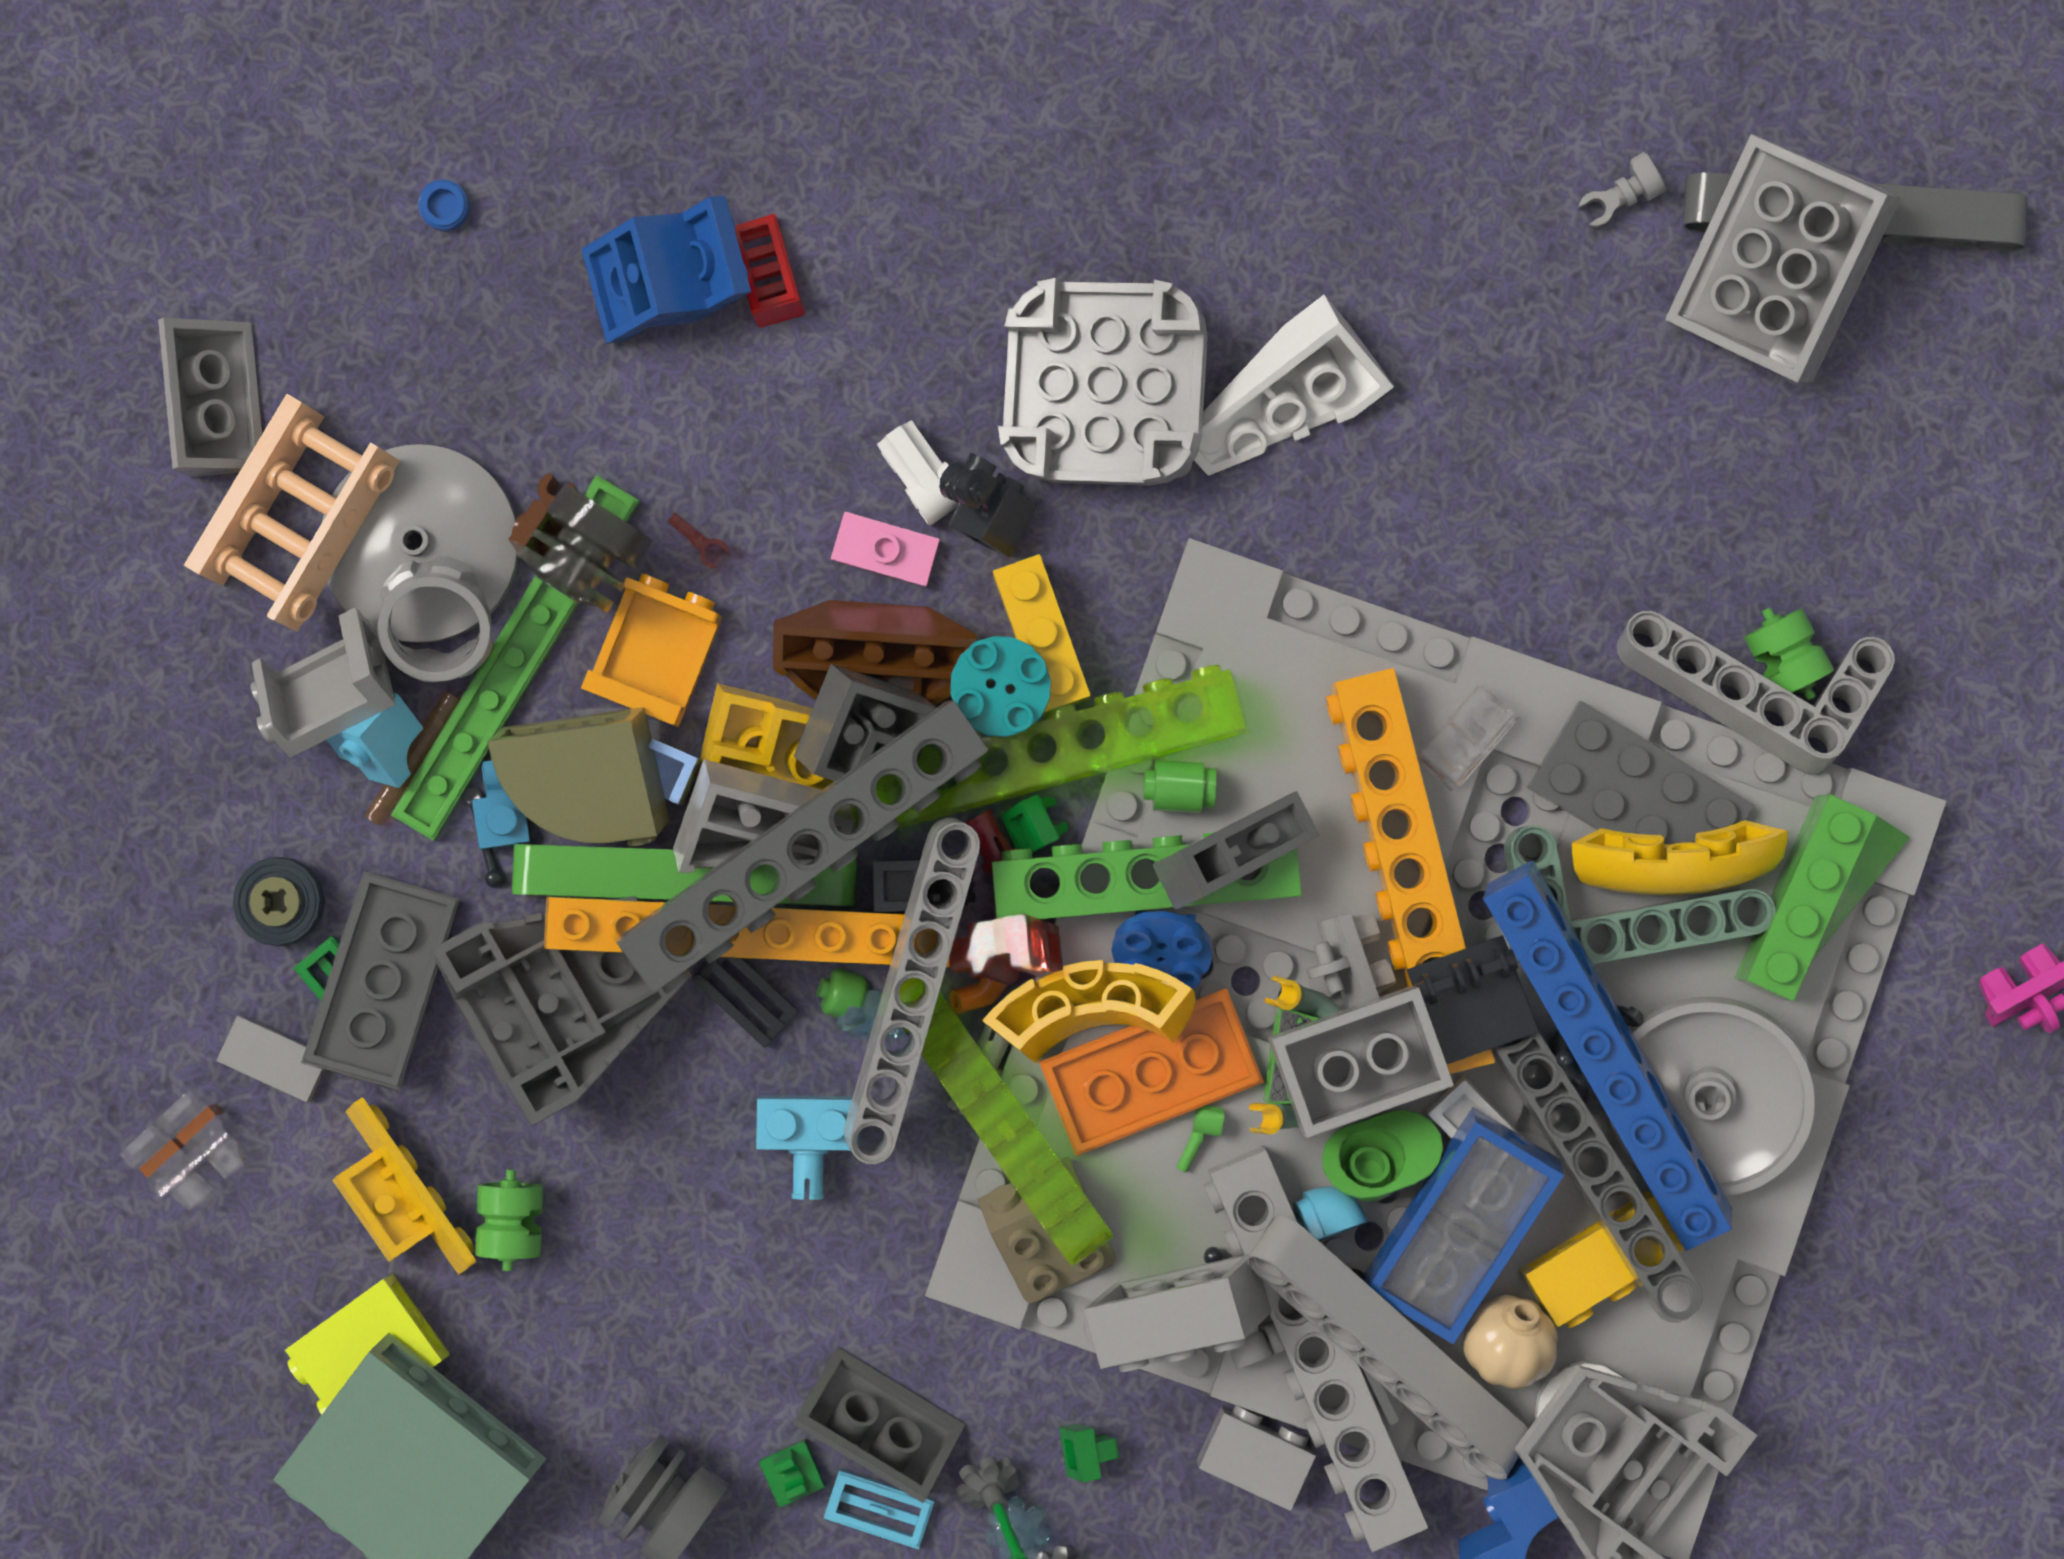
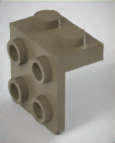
M1069 1156L1057 1162L1045 1164L1037 1171L1008 1185L999 1186L991 1193L977 1199L989 1232L1024 1300L1029 1303L1037 1302L1112 1266L1116 1260L1114 1251L1089 1203Z

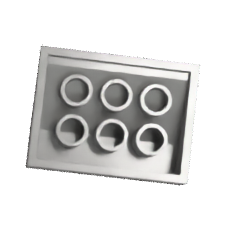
M1751 134L1665 320L1797 383L1813 382L1901 200V196Z

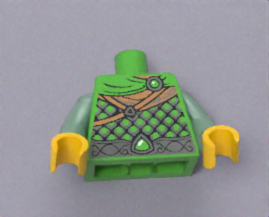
M1274 975L1271 980L1279 982L1282 987L1281 994L1277 999L1273 1000L1265 997V1003L1276 1007L1272 1035L1342 1011L1338 1005L1322 992L1300 986L1297 982L1278 975ZM1271 1046L1263 1101L1265 1103H1252L1249 1105V1110L1262 1112L1263 1121L1257 1128L1250 1127L1249 1131L1251 1133L1272 1135L1280 1129L1299 1128Z

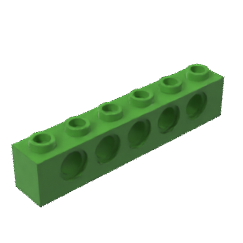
M1203 833V838L1212 833ZM1183 835L1152 838L1153 848L1133 849L1132 840L1102 842L1103 852L1083 854L1082 844L1052 847L1053 857L1032 858V849L1001 851L1002 861L992 862L997 919L1006 918L1011 921L1172 908L1173 905L1160 880L1152 888L1141 889L1133 883L1131 870L1133 865L1141 859H1148L1156 863L1189 845H1183ZM1297 848L1260 867L1258 874L1250 880L1239 878L1186 906L1302 896ZM1089 864H1100L1109 873V885L1101 893H1090L1081 885V872ZM1041 868L1053 870L1060 880L1058 891L1049 898L1036 896L1030 888L1032 874Z

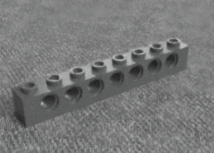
M954 700L944 702L614 940L650 991L655 993L662 988L666 994L670 993L692 976L687 969L704 957L708 963H711L730 950L734 945L729 938L744 927H747L750 933L769 922L776 915L771 908L788 896L793 903L817 886L813 877L829 866L833 872H836L853 861L859 855L855 847L870 836L875 842H878L897 829L900 823L896 817L910 807L919 812L941 796L937 788L947 780L954 777L957 783L976 772L982 766L978 758L989 750ZM926 745L935 747L941 757L939 768L930 775L924 773L917 764L918 752ZM887 774L893 776L900 786L898 798L890 804L881 802L875 791L878 780ZM845 804L854 807L859 815L856 829L849 834L839 832L834 824L835 812ZM808 834L817 843V855L811 862L800 864L793 857L792 845L799 836ZM766 864L774 870L776 883L770 892L758 894L750 885V875L756 867ZM719 895L730 897L735 907L733 917L724 924L713 923L707 911L710 901ZM675 926H686L693 936L690 949L683 954H671L665 945L666 934Z

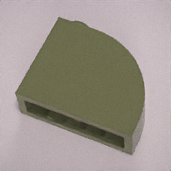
M644 707L503 727L488 741L496 775L508 797L527 818L559 837L583 843H610L626 840L629 846H639L656 840V836L670 821L655 752L648 748L652 739Z

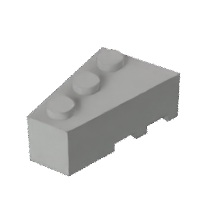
M704 759L673 847L678 873H694L695 868L718 866L822 790ZM845 804L835 812L834 824L839 832L843 834L851 833L855 819L850 805ZM801 835L794 841L792 854L800 864L811 862L817 855V843L810 835Z

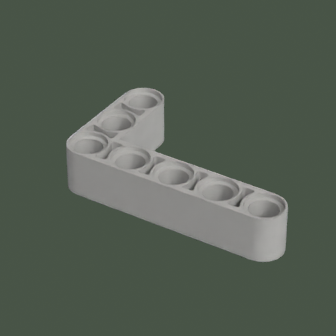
M1642 611L1635 614L1628 621L1617 642V654L1620 660L1629 668L1807 774H1819L1826 771L1845 749L1895 663L1894 653L1884 640L1876 637H1865L1858 640L1841 660L1817 701L1812 706L1661 614L1653 611ZM1633 634L1647 635L1652 640L1654 647L1641 646L1636 642ZM1685 659L1690 661L1695 666L1697 673L1689 674L1679 668L1677 660ZM1856 659L1868 661L1874 668L1875 673L1864 672L1858 666ZM1728 685L1738 691L1740 700L1727 698L1722 693L1720 686ZM1832 698L1844 700L1849 705L1851 713L1839 711L1835 707ZM1771 711L1779 715L1784 726L1772 725L1767 721L1764 712ZM1814 737L1821 740L1827 748V753L1815 751L1810 746L1808 738Z

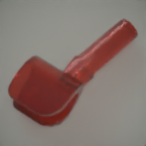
M674 513L669 518L668 523L699 550V558L707 567L717 568L714 564L707 561L704 556V550L709 544H718L722 550L729 554L728 547L723 541L714 538L708 539L677 513Z

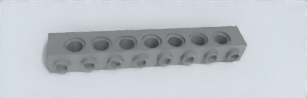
M1263 1146L1208 1169L1212 1182L1203 1186L1215 1213L1225 1210L1232 1229L1225 1231L1224 1235L1234 1257L1250 1254L1274 1217L1283 1216L1297 1222L1267 1150ZM1252 1195L1263 1198L1266 1210L1262 1218L1255 1222H1247L1239 1217L1238 1207L1244 1198ZM1263 1281L1271 1308L1269 1315L1272 1319L1271 1323L1264 1325L1265 1331L1275 1354L1284 1350L1287 1354L1292 1369L1284 1372V1375L1295 1401L1304 1397L1313 1416L1304 1419V1422L1315 1447L1318 1448L1325 1445L1333 1463L1324 1466V1469L1335 1494L1338 1495L1346 1492L1353 1510L1344 1513L1355 1541L1358 1542L1366 1539L1371 1552H1375L1428 1529L1359 1365L1301 1313L1295 1315L1282 1313L1278 1306L1281 1296ZM1309 1337H1318L1325 1341L1326 1349L1324 1355L1319 1360L1313 1362L1301 1359L1299 1357L1301 1343ZM1331 1384H1338L1344 1387L1346 1396L1340 1406L1325 1408L1319 1404V1395L1323 1388ZM1352 1431L1364 1434L1366 1443L1358 1454L1346 1455L1339 1450L1340 1440L1345 1434ZM1380 1479L1386 1484L1384 1495L1374 1502H1367L1361 1499L1359 1496L1361 1486L1367 1480Z

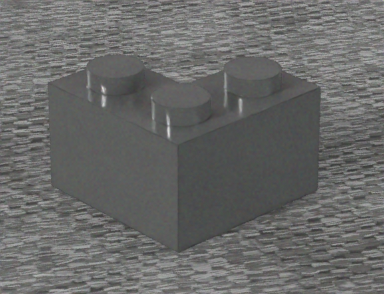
M830 664L794 757L814 775L836 781L872 754L876 742L886 745L937 707L918 692ZM924 747L920 749L918 755H921Z

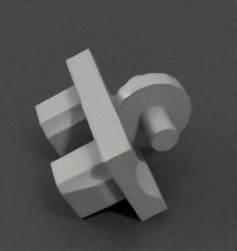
M1347 913L1318 922L1324 942L1315 945L1314 948L1320 964L1306 970L1309 979L1324 976L1330 994L1341 991L1346 1008L1379 997V993L1396 983L1391 964L1386 959L1369 964L1367 962L1362 945L1379 940L1380 935L1373 914L1352 916V913Z

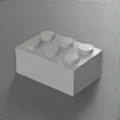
M1409 986L1267 1037L1300 1131L1306 1138L1454 1086L1419 987Z
M1250 1254L1114 1283L1084 1308L1100 1369L1118 1365L1120 1372H1128L1148 1365L1150 1358L1166 1355L1167 1362H1176L1196 1355V1349L1214 1345L1216 1352H1224L1243 1346L1245 1338L1259 1330L1258 1325L1271 1313L1263 1280L1254 1273L1247 1263V1258Z

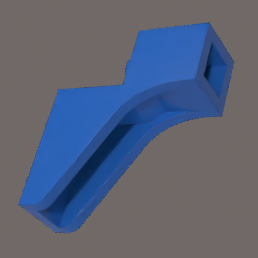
M1519 1458L1507 1479L1497 1480L1487 1476L1488 1495L1484 1496V1503L1494 1523L1458 1539L1459 1559H1526L1527 1549L1535 1535L1547 1524L1559 1518L1521 1458Z

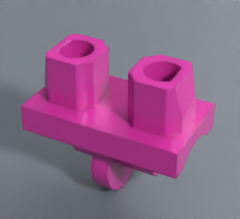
M2040 944L2026 952L2019 959L2020 965L2030 978L2025 983L2016 987L2004 967L1997 968L1980 978L1978 985L1988 1004L1985 1016L1992 1028L2028 1008L2030 1011L2017 1018L2023 1030L2039 1024L2045 1032L2050 1034L2060 1028L2056 1013L2064 1010V995L2059 994L2050 1000L2046 998L2064 989V961L2060 963L2045 944Z

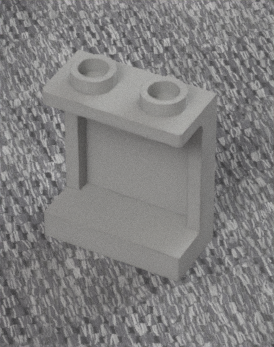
M356 607L338 616L343 639L279 672H274L262 658L252 662L255 681L250 686L252 694L259 704L261 716L257 717L258 728L269 744L276 742L290 758L396 704L385 653L381 647L378 634Z

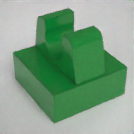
M1038 794L1022 800L1000 815L1017 850L1032 849V855L1059 840V837L1068 830L1066 822L1053 825L1046 810L1057 804L1053 797L1039 798Z
M1079 1423L1059 1427L1066 1477L1082 1483L1101 1479L1099 1463L1119 1458L1116 1437L1108 1438V1434L1095 1436L1094 1428Z
M806 1439L759 1460V1464L779 1508L825 1488V1481Z

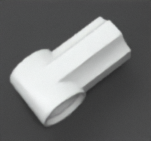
M912 420L894 429L877 444L883 457L907 487L904 490L916 509H919L918 512L929 526L957 508L959 503L943 497L939 488L942 473L949 465L946 462L941 463Z

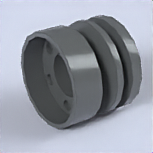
M661 1433L655 1441L639 1453L637 1452L607 1493L608 1496L602 1514L596 1522L607 1529L618 1513L622 1511L630 1518L617 1538L624 1541L641 1525L649 1532L639 1554L646 1559H678L728 1488L729 1483L704 1465L696 1469L686 1480L678 1476L677 1474L687 1453L681 1448L667 1467L657 1459L670 1440Z

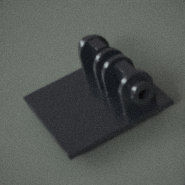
M1503 935L1407 969L1412 986L1419 987L1446 1064L1539 1032L1516 971L1518 969L1516 957L1512 949H1508Z

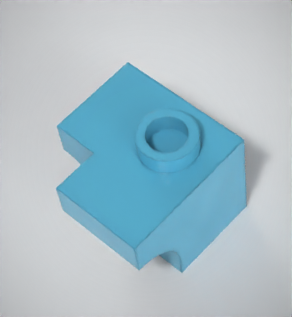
M393 693L396 703L394 706L326 740L341 759L347 760L359 767L368 780L399 788L411 775L407 765L409 746L424 728L401 697Z

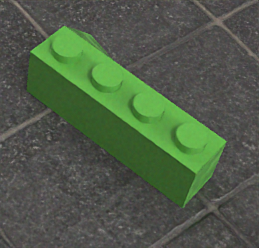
M1831 794L1815 796L1771 894L1776 907L1773 918L1770 920L1766 931L1753 935L1734 979L1778 999L1794 1001L1810 963L1910 837L1879 816Z

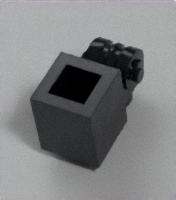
M970 453L964 463L958 461L950 464L940 478L939 488L943 497L959 503L948 525L973 542L1010 558L1038 505L1021 494L1025 487L1024 485L1002 473H998L995 478L992 475L997 467L982 457Z
M920 860L873 861L874 912L906 911ZM975 868L964 906H968L970 902H976V893L973 892ZM947 879L934 881L927 891L928 901L944 903L951 894V885Z

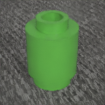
M1155 760L1154 770L1144 771L1143 800H1153V811L1201 813L1202 808H1214L1216 768H1204L1203 762Z

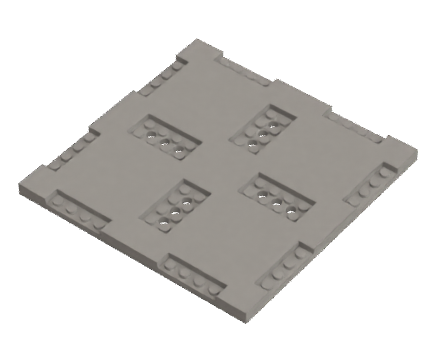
M1189 538L1082 842L1083 854L1103 852L1102 842L1132 840L1133 849L1153 848L1152 838L1183 835V845H1190L1203 839V833L1216 832L1294 791L1298 792L1320 834L1319 837L1297 848L1302 896L1184 906L1177 910L1174 907L1138 910L1145 912L1166 911L1184 916L1186 914L1196 915L1195 922L1199 923L1210 936L1213 947V966L1209 975L1202 978L1200 985L1193 989L1195 997L1198 999L1227 988L1264 1082L1207 1104L1208 1106L1224 1110V1123L1221 1135L1217 1137L1204 1134L1202 1144L1188 1172H1183L1176 1168L1190 1140L1189 1137L1192 1133L1194 1116L1197 1109L1076 1156L1039 1064V1061L1129 1025H1102L1077 1032L1052 1047L1036 1064L1015 1047L1011 1046L925 1296L1017 1329L1022 1327L1096 1353L1084 1308L1114 1283L1206 1264L1203 1255L1209 1247L1221 1249L1224 1256L1223 1260L1234 1257L1224 1235L1225 1231L1232 1229L1225 1210L1215 1213L1203 1186L1212 1182L1208 1169L1263 1146L1267 1150L1294 1213L1293 1202L1302 1199L1304 1191L1325 1186L1334 1187L1324 1173L1321 1158L1328 1139L1334 1132L1346 1126L1387 1112L1399 1110L1417 1112L1434 1123L1441 1134L1443 1151L1445 1150L1452 1138L1428 1115L1427 1109L1449 1088L1309 1138L1302 1135L1300 1128L1280 1129L1272 1135L1256 1134L1249 1131L1250 1127L1257 1128L1263 1121L1262 1112L1249 1110V1105L1252 1103H1265L1263 1101L1270 1053V1043L1267 1037L1272 1036L1276 1007L1265 1003V997L1273 1000L1277 999L1282 988L1279 982L1271 980L1272 976L1278 975L1293 980L1301 986L1322 992L1342 1010L1348 1009L1345 1006L1341 991L1330 994L1324 976L1309 979L1306 970L1320 964L1314 948L1315 945L1324 942L1318 925L1319 921L1347 913H1352V916L1373 914L1380 935L1379 940L1362 945L1367 962L1369 964L1386 959L1391 964L1396 979L1394 985L1378 995L1381 997L1407 988L1403 969L1394 970L1388 950L1387 941L1395 939L1391 921H1382L1376 903L1375 892L1382 890L1378 871H1369L1364 856L1362 844L1370 841L1366 823H1357L1352 809L1350 794L1357 792L1353 773L1344 774L1340 762L1338 745L1345 743L1341 725L1331 724L1325 696L1332 695L1330 685L1335 682L1394 668L1416 755L1419 754L1424 761L1445 778L1442 779L1417 757L1466 948L1502 935L1504 936L1493 915L1486 920H1478L1470 913L1468 904L1473 894L1479 891H1486L1489 882L1508 873V870L1502 873H1494L1489 870L1484 860L1488 848L1495 844L1504 845L1508 835L1513 830L1523 826H1540L1547 829L1553 835L1557 844L1571 920L1736 889H1758L1771 897L1814 798L1818 795L1831 794L1869 811L1910 837L1810 963L1794 1001L1778 999L1734 979L1753 935L1593 964L1615 1004L1628 1009L1630 1006L1635 1007L1643 1014V1018L1667 1004L1693 997H1723L1738 1000L1759 1008L1775 1018L1792 1034L1803 1050L1811 1069L1815 1092V1112L1809 1136L1796 1159L1786 1170L1767 1184L1749 1192L1726 1197L1732 1207V1230L1690 1250H1683L1679 1253L1702 1291V1303L1699 1310L1693 1316L1680 1323L1668 1322L1660 1318L1634 1280L1637 1287L1631 1293L1616 1301H1610L1609 1297L1595 1304L1591 1307L1594 1312L1593 1315L1584 1322L1572 1328H1567L1566 1324L1558 1328L1556 1327L1558 1353L1554 1367L1546 1377L1534 1381L1530 1386L1522 1389H1508L1501 1385H1492L1480 1377L1477 1370L1471 1367L1464 1355V1329L1455 1343L1452 1344L1399 1312L1523 1422L1528 1429L1536 1420L1537 1394L1547 1377L1555 1371L1579 1361L1600 1363L1621 1375L1622 1378L1716 1404L1733 1416L1780 1275H1786L1850 1087V1085L1845 1083L1908 897L1914 896L1946 800L1853 768L1846 769L1835 764H1831L1826 771L1819 774H1807L1728 727L1662 705V702L1473 636L1469 638L1287 575L1283 573V570ZM1582 701L1752 803L1754 806L1746 821L1787 830L1788 841L1784 858L1773 871L1738 886L1712 892L1685 895H1642L1590 887L1579 880L1574 870L1572 842L1596 831V829L1526 787L1577 702ZM1363 713L1357 720V731L1363 739L1375 741L1380 737L1383 726L1378 716L1372 713ZM1450 718L1478 742L1473 741L1466 733H1464L1458 726H1456L1450 720ZM1447 722H1448L1453 728H1455L1462 736H1464L1470 743H1472V744L1474 745L1471 750H1470V748L1472 747V745H1470V744H1469L1464 738H1462L1455 730H1453V729L1447 724ZM1155 760L1203 762L1204 768H1216L1214 808H1202L1201 813L1153 811V800H1143L1144 771L1154 770ZM1377 761L1370 768L1369 779L1377 789L1387 790L1394 783L1395 772L1388 763ZM1508 798H1520L1527 806V818L1519 826L1507 824L1501 816V806ZM1390 810L1382 819V830L1389 838L1399 839L1407 830V820L1401 812ZM1531 834L1525 835L1518 844V852L1524 861L1530 862L1533 860L1535 862L1542 853L1540 840ZM1141 859L1133 865L1131 878L1137 887L1149 889L1157 884L1159 878L1152 866L1154 864L1153 861ZM1403 859L1396 865L1394 877L1401 887L1411 888L1418 882L1420 871L1414 861ZM1089 864L1082 870L1080 881L1086 891L1097 894L1103 892L1108 887L1110 876L1104 866ZM1260 868L1241 877L1240 879L1250 880L1254 878L1258 874ZM1749 897L1744 898L1737 907L1738 918L1744 925L1752 924L1758 916L1757 904ZM1697 906L1689 912L1687 925L1694 934L1699 935L1703 933L1708 927L1709 917L1703 908ZM1414 909L1408 915L1407 928L1413 936L1423 937L1431 930L1432 918L1425 909ZM1135 911L1056 918L1034 981L1063 970L1065 965L1096 960L1114 963L1111 947L1115 931L1124 921L1133 917ZM1649 915L1643 917L1637 926V934L1643 943L1650 944L1659 935L1658 922ZM1600 924L1590 929L1587 935L1588 946L1593 952H1603L1610 943L1608 930ZM1504 936L1508 949H1512ZM1430 957L1426 959L1423 963L1435 960L1437 958ZM1516 957L1518 977L1538 1031L1547 1044L1558 1028ZM1244 966L1253 968L1259 975L1257 990L1246 996L1236 993L1231 985V977L1234 971ZM1523 1038L1506 1043L1505 1045L1513 1046L1519 1044ZM1495 1057V1063L1450 1074L1453 1084L1464 1075L1527 1140L1557 1157ZM1531 1065L1523 1071L1524 1082L1533 1089H1542L1551 1083L1550 1072L1541 1065ZM1565 1072L1570 1082H1572V1077ZM1587 1088L1588 1100L1585 1104L1641 1194L1645 1191L1651 1192L1637 1166L1628 1158L1619 1145L1612 1130L1609 1117L1593 1089ZM1568 1108L1556 1109L1550 1115L1552 1126L1561 1133H1570L1579 1126L1577 1115ZM1588 1151L1578 1157V1166L1584 1175L1598 1177L1606 1172L1605 1159L1599 1153ZM1069 1156L1089 1203L1114 1251L1116 1260L1112 1266L1037 1302L1029 1303L1024 1300L989 1232L977 1199L991 1193L999 1186L1008 1185L1037 1171L1045 1164L1054 1163ZM1563 1165L1564 1177L1481 1303L1488 1302L1495 1296L1508 1294L1532 1300L1540 1306L1518 1269L1598 1221ZM1425 1179L1415 1185L1398 1190L1396 1197L1389 1202L1356 1199L1363 1209L1367 1220L1375 1222L1382 1229V1240L1377 1247L1369 1250L1360 1248L1354 1238L1357 1227L1322 1240L1320 1243L1347 1267L1357 1269L1365 1275L1366 1270ZM1255 1195L1244 1198L1238 1207L1239 1217L1247 1222H1255L1262 1218L1266 1210L1264 1199ZM1622 1195L1610 1197L1606 1201L1607 1213H1611L1630 1200ZM1670 1284L1664 1288L1663 1301L1670 1310L1682 1312L1687 1310L1690 1305V1295L1685 1287L1679 1284ZM1280 1297L1278 1306L1282 1313L1286 1315L1299 1313L1283 1297ZM1268 1315L1258 1325L1259 1330L1262 1331L1267 1338L1268 1335L1265 1331L1264 1325L1272 1322L1270 1315ZM1318 1337L1305 1339L1299 1347V1357L1308 1362L1319 1360L1325 1353V1341ZM1213 1345L1196 1349V1355L1181 1361L1167 1362L1166 1355L1150 1358L1148 1365L1139 1368L1207 1392L1211 1397L1305 1430L1308 1429L1304 1419L1313 1416L1305 1397L1295 1401L1284 1372L1291 1370L1292 1366L1285 1350L1277 1354L1274 1352V1355L1264 1360L1236 1369L1231 1351L1216 1352ZM1359 1366L1400 1463L1404 1461L1488 1491L1487 1475L1472 1466L1405 1405H1403L1400 1420L1390 1425L1362 1367ZM1338 1384L1326 1386L1319 1395V1404L1325 1408L1340 1406L1346 1396L1345 1388ZM1352 1431L1345 1434L1340 1442L1363 1449L1366 1437L1360 1432ZM1707 1463L1648 1543L1659 1554L1673 1559L1690 1558L1719 1470L1711 1464Z

